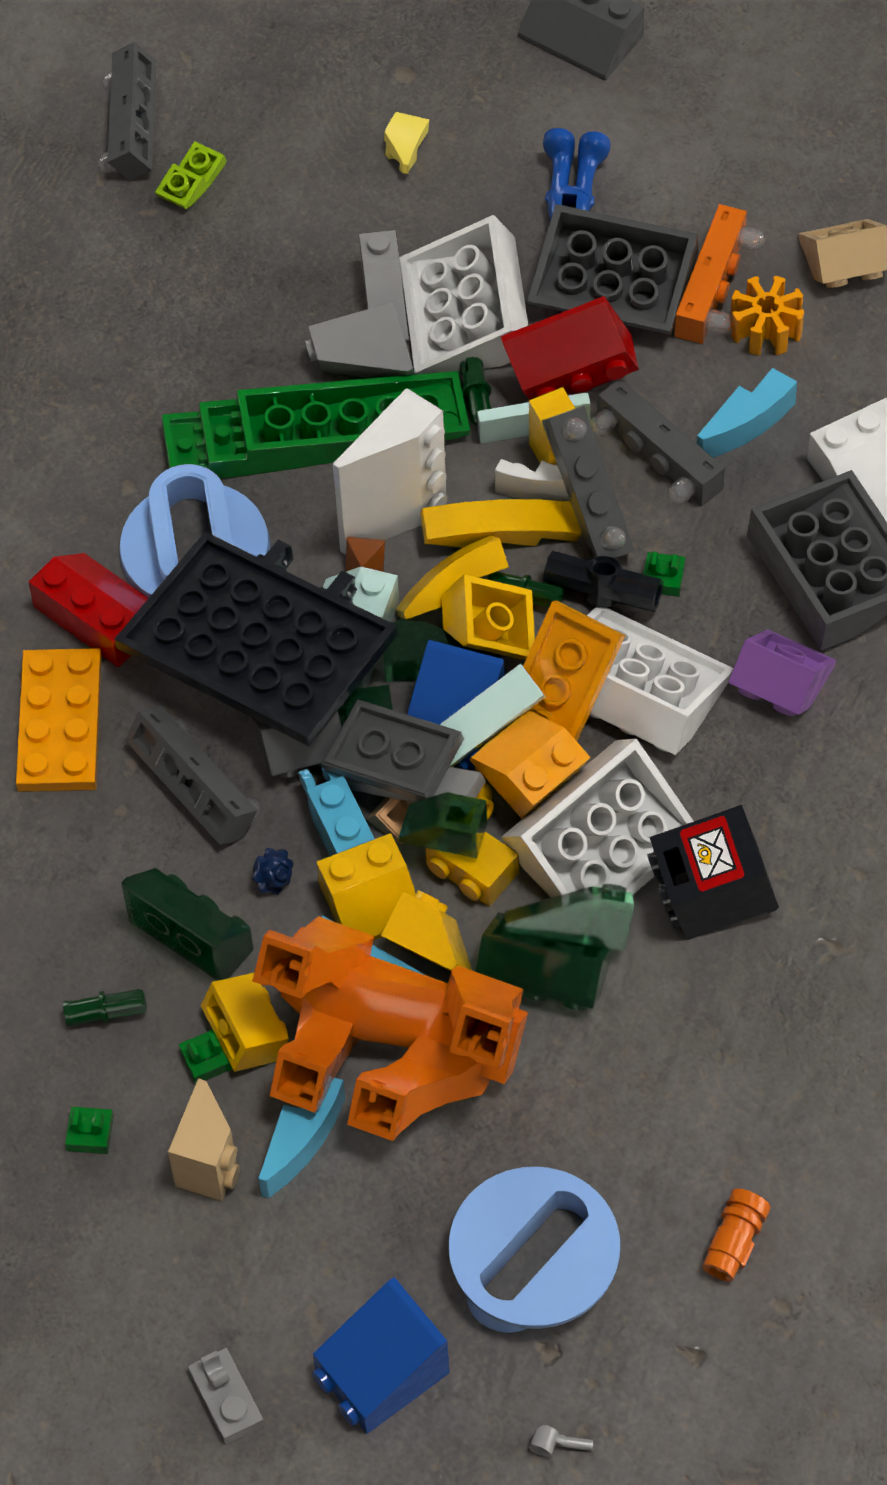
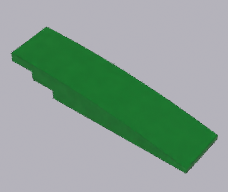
M458 371L237 390L236 399L199 402V411L162 414L161 424L168 467L172 468L184 464L199 465L211 470L221 479L334 463L406 388L443 411L444 441L470 435V426Z

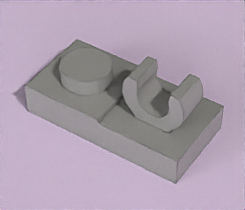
M227 1347L201 1357L199 1361L188 1366L189 1373L225 1445L265 1426L264 1420Z

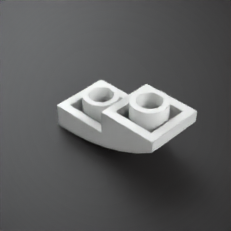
M501 459L495 469V492L518 499L570 501L558 465L541 461L535 472L523 464H513Z

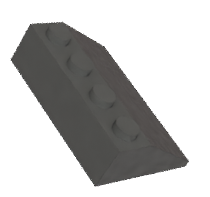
M555 204L527 303L564 312L605 296L624 325L671 335L675 325L676 312L699 254L698 234Z
M852 470L751 509L747 537L820 650L856 637L887 616V522Z

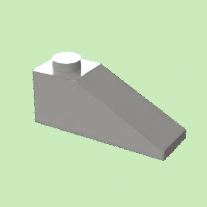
M396 231L359 234L367 309L394 302L405 342L409 344Z

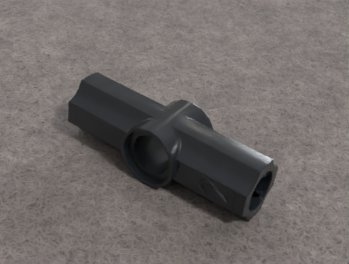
M553 550L548 556L543 574V582L585 594L586 601L594 606L610 607L620 603L654 613L659 606L664 581L660 578L622 569L621 563L610 556H596L587 560Z

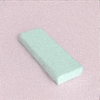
M588 393L568 395L575 408L585 407L590 422L591 403ZM529 402L477 411L480 444L529 436Z
M521 664L440 724L461 731L464 737L449 767L455 766L546 697Z

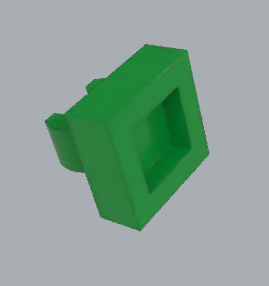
M654 551L647 552L644 575L660 578L664 581L662 595L680 597L686 557Z
M213 1030L179 1044L180 1053L195 1084L198 1078L206 1081L233 1069Z
M71 1106L65 1141L66 1150L69 1152L108 1154L114 1118L112 1109Z

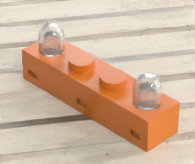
M719 204L676 312L675 337L703 344L708 331L726 334L732 330V316L727 312L716 310L718 303L724 304L730 288V282H727L729 275L735 276L741 258V255L738 254L740 247L757 251L763 248L766 242L765 234L761 230L746 226L747 211Z

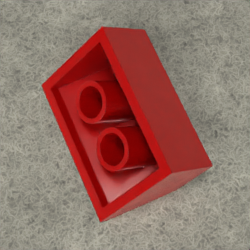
M605 296L501 336L502 343L522 391L529 400L562 387L567 395L585 393L593 387L612 380L621 379L627 374L639 370L631 333Z
M85 553L54 556L28 581L33 606L90 648H100L102 656L118 668L131 656L117 649L114 639L148 600V597Z

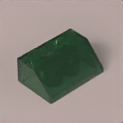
M157 868L128 876L121 882L129 922L217 981L230 978L254 950L251 929L244 920L235 915L229 917L219 910L218 905L211 898L203 894L198 896L190 891L186 884L176 875L169 874L167 876Z
M498 912L482 934L475 972L522 988L523 995L532 1000L545 1001L550 998L562 1001L565 1007L573 1010L593 1009L600 998L616 940Z

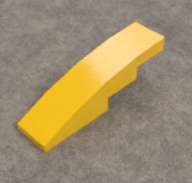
M499 499L422 508L420 511L424 544L463 548L491 535L500 538L501 543L537 546L541 538L577 542L582 534L569 501Z

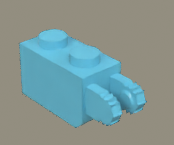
M322 765V773L327 782L316 786L314 778L308 769L298 773L308 798V807L312 820L330 856L374 840L373 834L344 775L339 777L337 774L325 771Z

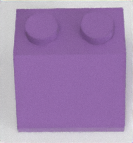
M766 629L744 641L728 683L739 687L738 692L745 697L759 700L761 697L774 703L773 708L782 714L794 716L796 713L799 715L810 709L834 669L837 660Z

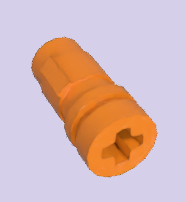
M735 1188L732 1190L727 1201V1207L723 1209L721 1214L723 1222L708 1248V1254L702 1265L705 1272L719 1280L731 1282L734 1280L738 1269L745 1267L755 1245L752 1242V1238L760 1233L763 1227L762 1223L765 1222L771 1209L770 1204L764 1198L745 1189Z

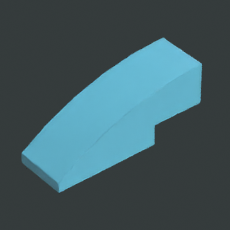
M772 368L752 393L738 386L697 435V445L714 458L743 446L763 434L795 405L797 381Z
M334 1078L321 1107L316 1113L303 1108L283 1105L258 1178L261 1196L270 1198L287 1185L309 1163L323 1145L338 1118L346 1098L344 1080Z

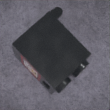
M742 805L649 837L654 852L647 854V857L660 886L658 890L664 908L669 914L673 928L681 926L687 940L763 913L774 912L779 908L760 850ZM687 871L690 881L677 885L675 875Z

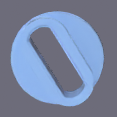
M184 464L169 468L161 473L152 483L149 496L135 507L125 522L119 548L121 568L129 584L148 598L178 564L170 508L179 501L197 499L207 504L212 535L256 557L259 554L265 556L271 549L269 531L258 508L240 492L223 485L220 478L205 467Z
M522 1167L508 1170L489 1178L467 1196L452 1222L449 1235V1257L453 1273L466 1295L467 1304L473 1316L489 1329L513 1333L528 1328L542 1329L562 1325L590 1310L602 1298L614 1278L620 1258V1235L610 1207L589 1184L561 1170L547 1167ZM556 1209L572 1211L583 1219L584 1222L513 1300L497 1299L485 1290L488 1283Z

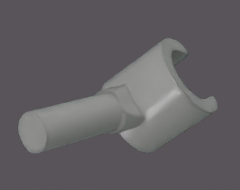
M543 1425L536 1429L529 1450L541 1457H550L555 1445L562 1448L592 1451L593 1440L567 1437L559 1434L553 1427Z

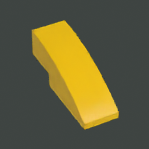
M490 535L463 547L441 561L410 589L396 607L397 616L409 619L441 608L442 594L464 574L480 578L508 568L500 538Z

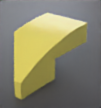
M395 112L384 133V141L386 142L385 155L388 159H396L400 163L399 170L404 174H408L417 160L418 147L428 133L429 119Z

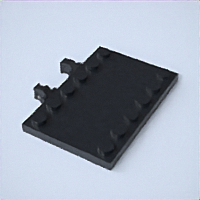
M204 532L114 640L117 649L310 746L398 636L397 625L353 604V599L351 598L357 591L354 581L355 576L341 571L327 589L319 588L287 572L286 569L293 561V551L291 545L279 539L265 556L259 554L256 557L210 533Z

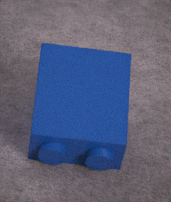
M429 640L407 715L440 725L505 676L504 659ZM487 742L453 767L475 771V766L469 759Z
M395 1277L387 1281L313 1353L315 1371L312 1372L315 1381L326 1394L332 1391L341 1402L338 1404V1407L344 1418L352 1426L358 1423L366 1434L450 1374L448 1341Z

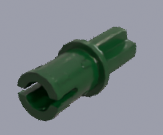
M478 357L466 358V362L462 361L459 365L464 384L462 394L464 400L468 402L471 422L478 426L477 411L491 409L489 401L491 386L485 380L483 361Z
M497 571L488 576L490 580L532 590L533 604L549 608L552 601H559L561 603L563 601L564 589L562 587L532 580L530 575L526 574L524 577H519Z
M141 989L105 995L104 991H101L99 996L64 1001L63 1009L67 1027H71L76 1024L103 1020L104 1024H107L109 1019L141 1014L146 1012L147 1002L145 994Z

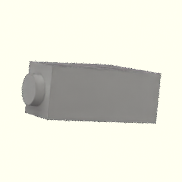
M394 302L308 326L312 339L305 340L310 361L318 360L321 371L324 373L363 378L415 375Z

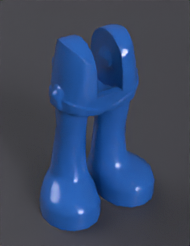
M553 128L544 134L543 148L551 159L553 166L551 187L545 196V201L548 204L549 222L551 221L555 204L576 206L577 209L590 211L595 205L594 196L592 195L594 174L597 166L607 158L611 147L610 139L605 134L596 131L587 132L579 139L575 186L568 185L575 151V138L573 134L562 128Z

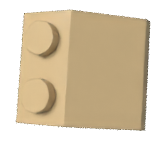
M864 219L798 233L800 244L814 280L823 284L826 283L827 288L847 285L848 278L861 276V280L877 279L883 277V271L887 270V225L870 219Z
M198 1078L168 1150L175 1187L223 1201L227 1188L233 1189L240 1174V1165L236 1162L237 1147L233 1145L231 1129L207 1081Z

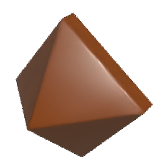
M347 537L345 572L358 567L384 572L385 540Z

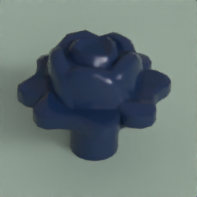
M267 848L264 856L256 858L253 865L254 874L252 880L255 883H259V892H272L277 895L281 892L283 886L290 884L294 863L291 859H288V852L285 849L275 851L273 848Z

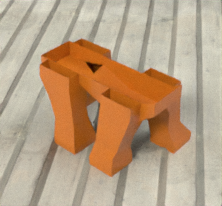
M319 916L306 927H301L293 937L269 930L263 936L252 982L275 987L281 992L280 996L300 1014L295 1040L284 1044L278 1051L270 1097L316 1113L321 1107L332 1081L359 1039L408 1047L409 1049L399 1060L384 1068L362 1072L357 1077L347 1121L349 1126L394 1141L420 1115L447 1103L480 1096L489 1085L490 1079L505 1084L512 1075L528 1016L527 1011L519 1009L523 994L522 988L458 965L451 971L448 983L370 956L374 940L373 935Z

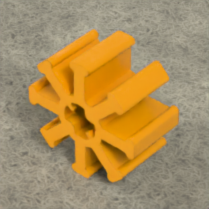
M755 276L747 280L746 295L740 293L739 290H735L732 295L730 321L732 322L731 337L735 343H739L741 339L750 336V354L760 356L765 339H770L775 348L776 355L787 352L788 337L794 338L796 342L801 339L804 322V310L802 309L803 294L800 289L796 288L794 292L784 295L785 278L774 276L770 292H764L759 283V277Z

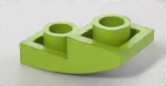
M194 141L180 165L172 164L156 189V196L179 207L188 209L201 197L221 172L227 162L225 155Z

